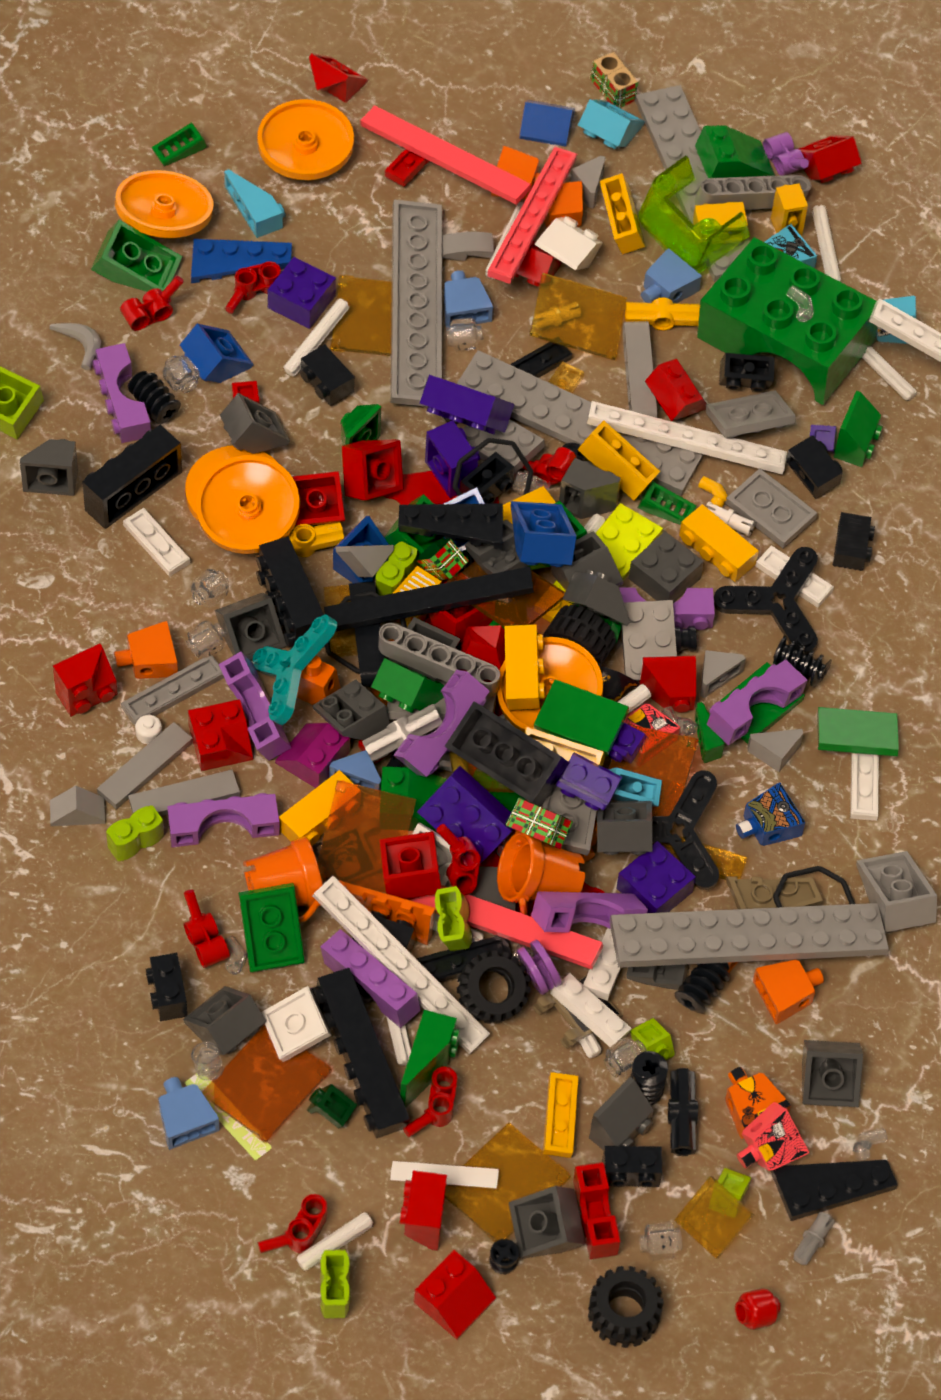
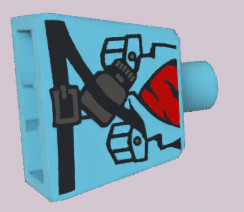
M792 224L786 226L765 241V243L815 268L817 255Z

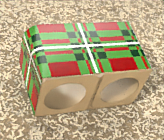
M613 52L593 61L590 80L607 101L619 108L633 103L637 94L638 81L617 55ZM618 74L626 85L622 86L615 83L614 76Z

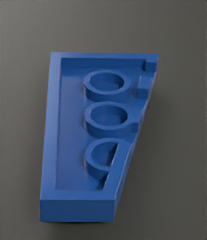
M194 239L191 284L199 283L200 279L211 278L212 280L222 279L224 275L236 274L241 268L269 261L278 264L280 270H282L291 261L292 243Z

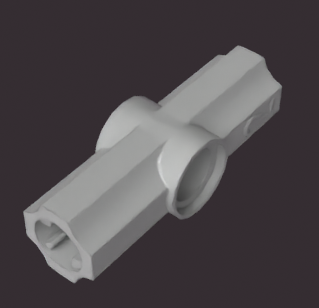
M432 704L409 717L404 716L387 725L386 729L363 740L362 743L372 762H375L396 751L409 734L424 736L438 729L443 721L436 707Z

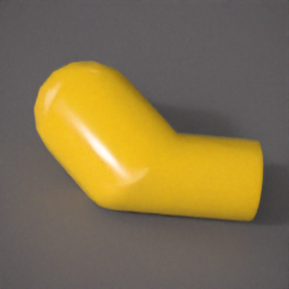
M703 476L698 487L714 495L711 499L712 504L723 507L728 497L724 487L720 483Z

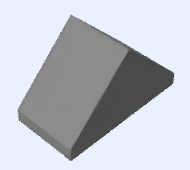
M599 156L572 169L571 182L582 181L583 201L589 208H594L604 172V156Z
M394 545L336 547V553L358 577H373L394 550Z
M705 650L700 696L704 699L741 674L744 670L746 658L742 654Z
M803 729L750 734L747 746L748 752L780 772L800 748Z
M78 786L70 788L50 800L51 826L105 824L104 797Z

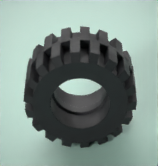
M576 605L563 606L543 634L544 637L564 638L581 645L594 657L600 666L616 643L615 634L604 619L593 611Z
M497 951L484 952L472 959L462 969L463 972L459 975L457 981L459 982L457 993H460L461 997L458 1000L461 1005L464 1004L469 1013L474 1015L477 1021L484 1020V1023L488 1024L503 1022L519 1013L527 1003V995L531 990V987H528L530 977L525 975L526 967L524 964L520 966L517 963L519 959L515 956L511 958L508 956L509 953L504 951L502 953H497ZM486 972H496L506 980L508 995L504 1001L492 1003L482 996L479 990V980Z
M619 1266L616 1272L609 1269L605 1272V1277L600 1276L596 1281V1285H593L588 1306L589 1321H593L592 1329L594 1332L600 1331L599 1338L603 1341L606 1338L610 1339V1345L616 1346V1342L622 1343V1348H628L629 1343H633L634 1347L638 1346L641 1343V1339L645 1342L649 1340L651 1333H655L658 1328L663 1308L662 1291L660 1286L655 1287L656 1280L653 1277L648 1279L646 1277L647 1272L641 1270L640 1273L635 1272L636 1267L629 1266V1270H624L623 1266ZM617 1297H630L638 1302L642 1312L633 1317H623L611 1309L609 1302Z

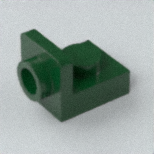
M330 1084L323 1088L318 1087L309 1098L311 1104L307 1111L311 1114L317 1111L339 1129L344 1126L357 1104L333 1084Z

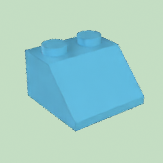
M590 99L578 126L584 128L583 133L593 138L599 136L605 139L603 142L605 145L616 149L617 146L626 147L643 127L645 121L606 100Z

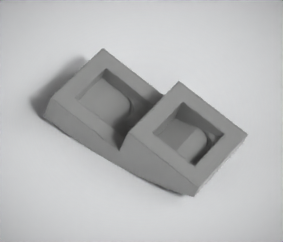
M458 232L442 235V258L465 261L468 255L491 258L494 253L492 233Z

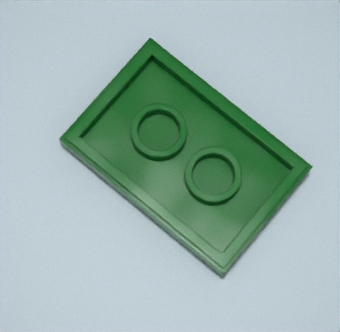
M766 662L720 701L723 702L728 699L734 690L744 688L753 677L757 676L759 678L771 665ZM802 693L801 697L784 708L771 703H758L751 706L750 712L753 719L748 732L741 739L748 744L750 734L766 732L802 702L805 695Z
M555 679L533 725L534 729L603 751L608 756L629 712V706Z
M818 707V750L898 756L897 713Z
M289 883L238 892L250 973L305 963L294 884Z

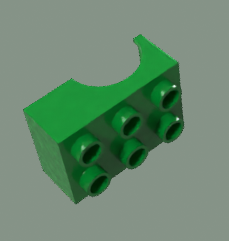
M754 237L700 300L697 338L725 353L753 355L758 352H769L787 359L807 377L813 388L815 401L824 405L863 357L866 349L875 342L877 326L869 322V319L877 301Z

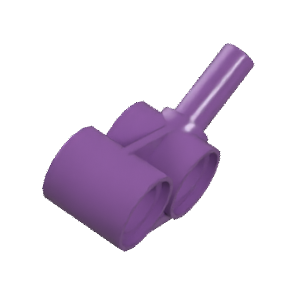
M788 132L763 140V148L766 155L772 161L780 176H785L808 167V160L804 158L799 149H794L793 140Z

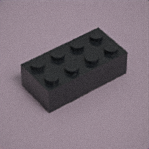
M161 424L153 430H148L137 442L129 444L122 453L115 458H110L103 467L85 477L82 481L85 511L104 529H107L182 473L181 442Z
M289 536L259 545V556L256 557L259 571H256L260 586L265 585L267 590L265 594L272 597L280 626H283L285 630L284 639L288 648H291L296 640L308 631L313 621L324 614Z
M475 701L444 746L527 801L540 807L569 764L563 757Z

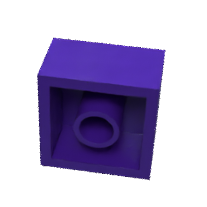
M293 257L268 289V309L310 329L336 296V277Z
M453 420L427 431L425 462L449 498L457 495L453 490L457 462L475 448L474 446L471 447L464 430L458 428ZM478 452L462 463L458 482L459 489L460 481L478 467V461L480 460Z
M657 841L652 845V852L640 855L619 872L616 889L620 893L635 894L648 909L647 913L670 912L693 892L696 876Z

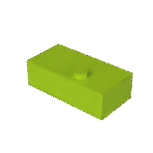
M0 366V432L18 440L44 399L40 385Z

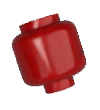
M764 1288L741 1294L735 1305V1314L738 1321L746 1328L752 1330L771 1326L776 1322L780 1312L778 1298L768 1289Z

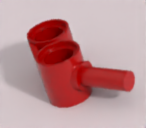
M269 261L239 269L235 274V293L225 307L226 312L233 314L241 300L253 299L257 295V291L261 290L263 293L268 294L269 287L281 273L279 265Z
M176 276L164 291L159 288L151 289L143 296V303L138 298L126 300L121 305L120 311L133 331H139L151 324L169 318L173 313L170 298L184 283L183 279L180 276Z
M559 447L554 455L543 454L540 460L535 462L529 460L528 463L533 469L532 480L537 485L544 486L545 488L561 482L574 458L577 459L576 455L570 449Z
M441 824L436 831L450 845V853L452 855V863L446 870V876L452 887L457 886L463 895H469L477 886L481 861L480 854L471 839L468 837L457 838L445 824Z
M193 889L185 891L183 894L191 917L183 925L202 967L207 968L230 958L227 944L222 935H219L216 922L211 913H201Z
M447 1066L439 1067L433 1072L428 1108L424 1110L422 1116L403 1128L408 1137H411L430 1123L437 1127H444L451 1122L457 1088V1074L452 1068ZM441 1081H446L451 1085L443 1087L440 1086L438 1083ZM444 1107L447 1110L445 1112H437L434 1108Z
M318 1194L306 1196L302 1200L301 1209L296 1218L291 1221L288 1230L284 1231L283 1235L257 1242L260 1254L287 1245L297 1253H302L312 1247L327 1219V1202ZM311 1208H316L321 1212L317 1215H311L307 1211ZM303 1232L308 1236L304 1239H297L294 1237V1234Z

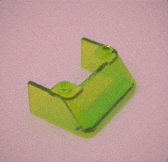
M685 155L655 177L639 210L638 218L641 226L665 251L669 248L694 270L701 273L747 239L750 234L742 212L722 226L712 218L703 219L694 225L669 200L695 180L690 160Z

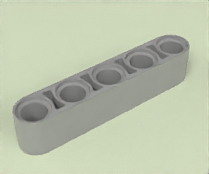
M802 175L708 178L701 182L694 202L695 205L743 202L745 210L772 209L776 187L799 183L806 199L811 188V182Z
M623 322L622 336L629 411L657 418L656 398L645 383V380L653 372L649 322Z
M387 623L380 628L378 647L384 656L445 682H448L456 670L464 669L490 691L485 698H491L498 692L500 672L496 666L395 623ZM435 659H441V660H443V661L438 662V661H435ZM488 679L492 682H484L483 680Z

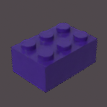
M430 374L419 403L428 406L427 412L494 435L496 430L505 433L515 405Z
M461 766L446 779L417 811L436 830L441 824H445L457 838L468 837L471 839L480 854V864L513 830L504 825L511 812Z

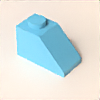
M617 767L609 769L622 777L611 801H652V807L659 806L662 780Z

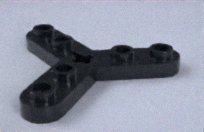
M809 547L796 549L771 587H720L714 594L715 608L721 613L771 614L783 635L787 636L786 640L789 644L795 640L796 650L804 645V654L807 655L811 650L815 652L818 638L795 600L815 571L818 555ZM775 596H777L779 599L784 598V609L778 602L773 603Z
M706 770L698 771L691 777L670 816H652V845L657 841L661 845H670L679 861L696 876L695 886L701 890H710L719 881L718 868L694 831L717 789V779L711 772ZM676 824L678 827H684L682 830V835L685 839L684 843H682V839L677 834H671L673 825Z

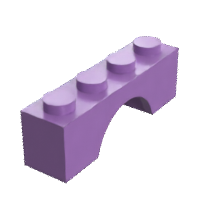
M122 343L96 349V360L92 361L95 375L100 374L101 380H99L101 394L107 395L105 400L108 415L113 414L114 419L111 420L114 434H119L121 443L139 440L148 430H151V425L144 402L131 400L120 392L121 386L132 378L131 360L126 345Z
M619 588L624 603L646 601L639 595L636 588ZM687 588L682 598L673 603L675 626L680 628L695 626L697 630L712 628L715 615L713 588Z
M242 652L218 664L227 685L236 698L241 701L242 708L249 722L247 729L256 749L268 761L291 749L282 726L269 718L268 708L271 702L254 664Z
M786 659L778 665L773 664L759 678L755 676L744 688L734 690L728 699L723 702H716L709 711L710 717L707 725L726 744L730 745L748 732L753 719L750 712L751 706L758 703H771L784 708L802 696L808 680Z
M456 670L441 690L446 703V713L439 728L431 734L424 736L409 734L394 753V756L416 775L427 777L436 771L439 766L438 761L444 753L450 751L444 746L472 703L475 701L483 706L486 702L485 697L490 691L467 671Z
M259 793L250 797L241 798L233 796L224 800L214 801L206 799L197 803L187 804L179 802L167 806L171 847L197 845L200 842L201 836L209 827L223 822L242 826L249 832L252 838L279 835V816L275 794Z
M538 891L531 917L544 932H569L571 925L578 922L595 923L611 929L609 922L611 915L647 913L648 909L635 894Z
M341 929L320 946L324 964L333 972L349 967L354 981L359 983L370 994L380 1011L399 1028L403 1027L421 1011L417 993Z

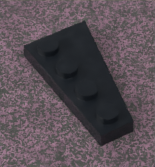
M503 503L399 505L398 527L400 532L432 537L434 534L441 535L445 539L450 538L452 541H456V538L470 541L472 545L481 546L482 543L493 545L494 549L503 550Z
M888 1160L786 1165L770 1171L790 1221L897 1189L898 1186Z

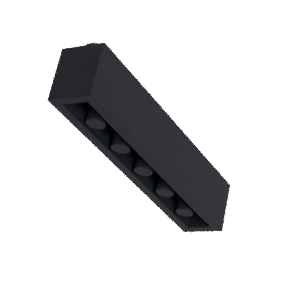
M348 967L319 977L314 989V995L319 1005L323 1004L325 1008L324 1019L329 1030L333 1029L336 1038L333 1039L335 1049L338 1055L343 1054L346 1061V1064L343 1065L348 1080L353 1079L356 1087L353 1090L358 1106L363 1105L365 1109L364 1121L368 1131H373L377 1139L402 1130L409 1124L410 1118L350 968Z

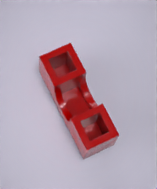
M604 1162L575 1166L573 1182L589 1259L616 1256L619 1252L620 1237L615 1215L611 1216L608 1199L609 1185Z

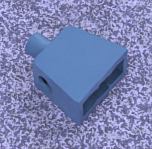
M668 248L646 271L644 279L645 290L641 292V297L645 303H652L655 299L663 297L671 299L673 303H678L699 292L702 275Z
M461 270L453 272L451 274L452 281L444 283L446 329L492 322L493 305L480 279L477 277L466 278L465 272Z
M178 1077L170 1078L163 1083L167 1094L160 1096L158 1101L169 1150L219 1131V1118L196 1084L182 1087Z

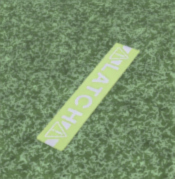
M199 1071L185 1082L187 1086L196 1084L217 1114L220 1123L254 1160H257L272 1148L202 1071Z

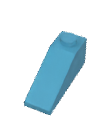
M230 170L224 171L225 188L256 238L283 228L285 212L280 203L277 204L272 195Z

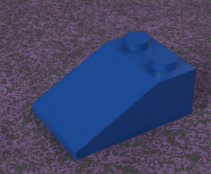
M511 501L515 548L520 562L527 565L546 563L555 567L572 565L577 536L562 504Z

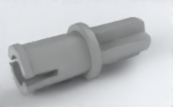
M819 1212L810 1229L804 1231L803 1240L794 1252V1260L801 1265L808 1264L817 1248L823 1246L824 1237L835 1223L834 1219L829 1221L831 1218L829 1214Z

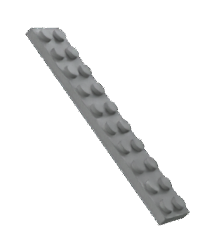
M681 85L636 94V105L645 121L646 128L696 240L693 225L694 200L701 182L704 179H708L695 147L701 130ZM747 234L745 240L697 244L713 282L720 278L750 241Z
M394 200L392 205L390 403L425 406L419 403L429 374L442 379V205Z
M477 350L457 383L515 404L511 418L565 443L573 442L582 445L587 437L597 428V426L587 424L592 402ZM618 432L660 471L652 481L681 496L700 464L703 454Z
M878 903L611 915L609 920L618 968L887 955L889 950Z

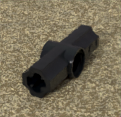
M678 1068L670 1073V1099L668 1101V1124L671 1125L670 1148L671 1153L677 1156H688L695 1154L698 1100H695V1072L687 1068Z

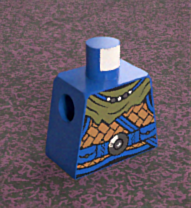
M779 782L746 804L743 815L745 820L736 824V830L740 838L744 839L754 834L760 845L766 846L802 836L805 821Z

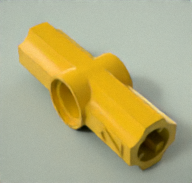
M664 297L657 298L652 303L626 302L625 322L648 321L649 325L661 331L669 330L674 325L698 326L700 304L673 303L671 299Z
M340 522L314 527L308 524H300L288 535L296 554L300 557H309L318 549L336 546L344 539Z

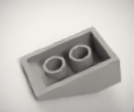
M908 851L856 861V866L869 902L878 903L885 932L936 923L937 894Z

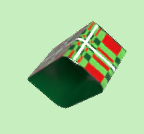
M450 538L434 541L416 559L426 572L439 580L452 579L469 561Z
M519 798L504 825L561 850L573 821Z

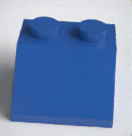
M197 323L180 343V347L185 352V358L193 363L198 370L197 374L199 377L207 382L221 383L251 369L254 365L229 330Z

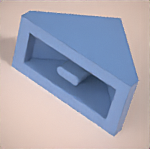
M366 750L331 762L329 778L340 770L361 792L379 798L381 794V778Z

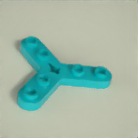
M328 615L317 617L308 631L296 640L290 651L265 646L259 648L254 653L253 664L255 669L265 675L276 677L268 712L270 720L278 725H284L291 718L295 708L301 672L334 635L337 628V621Z

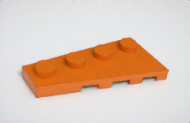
M338 880L370 913L371 911H377L384 914L388 920L396 922L399 919L412 924V928L415 929L417 935L416 941L428 945L433 933L435 907Z

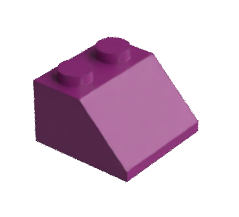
M306 723L290 742L291 749L280 754L275 763L314 788H317L329 778L331 762L347 757L350 753V737L342 736L329 723Z

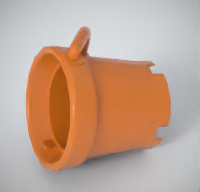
M516 830L515 834L506 843L500 856L497 868L499 893L503 900L519 903L520 912L528 915V901H535L538 891L581 892L585 880V872L579 871V863L585 864L584 859L579 853L564 849L560 850Z
M300 837L293 840L289 846L243 862V866H251V871L244 872L248 891L289 883L294 884L297 907L306 905L309 908L304 915L298 916L299 923L307 921L317 908L321 907L312 897L323 883L313 848L307 837Z

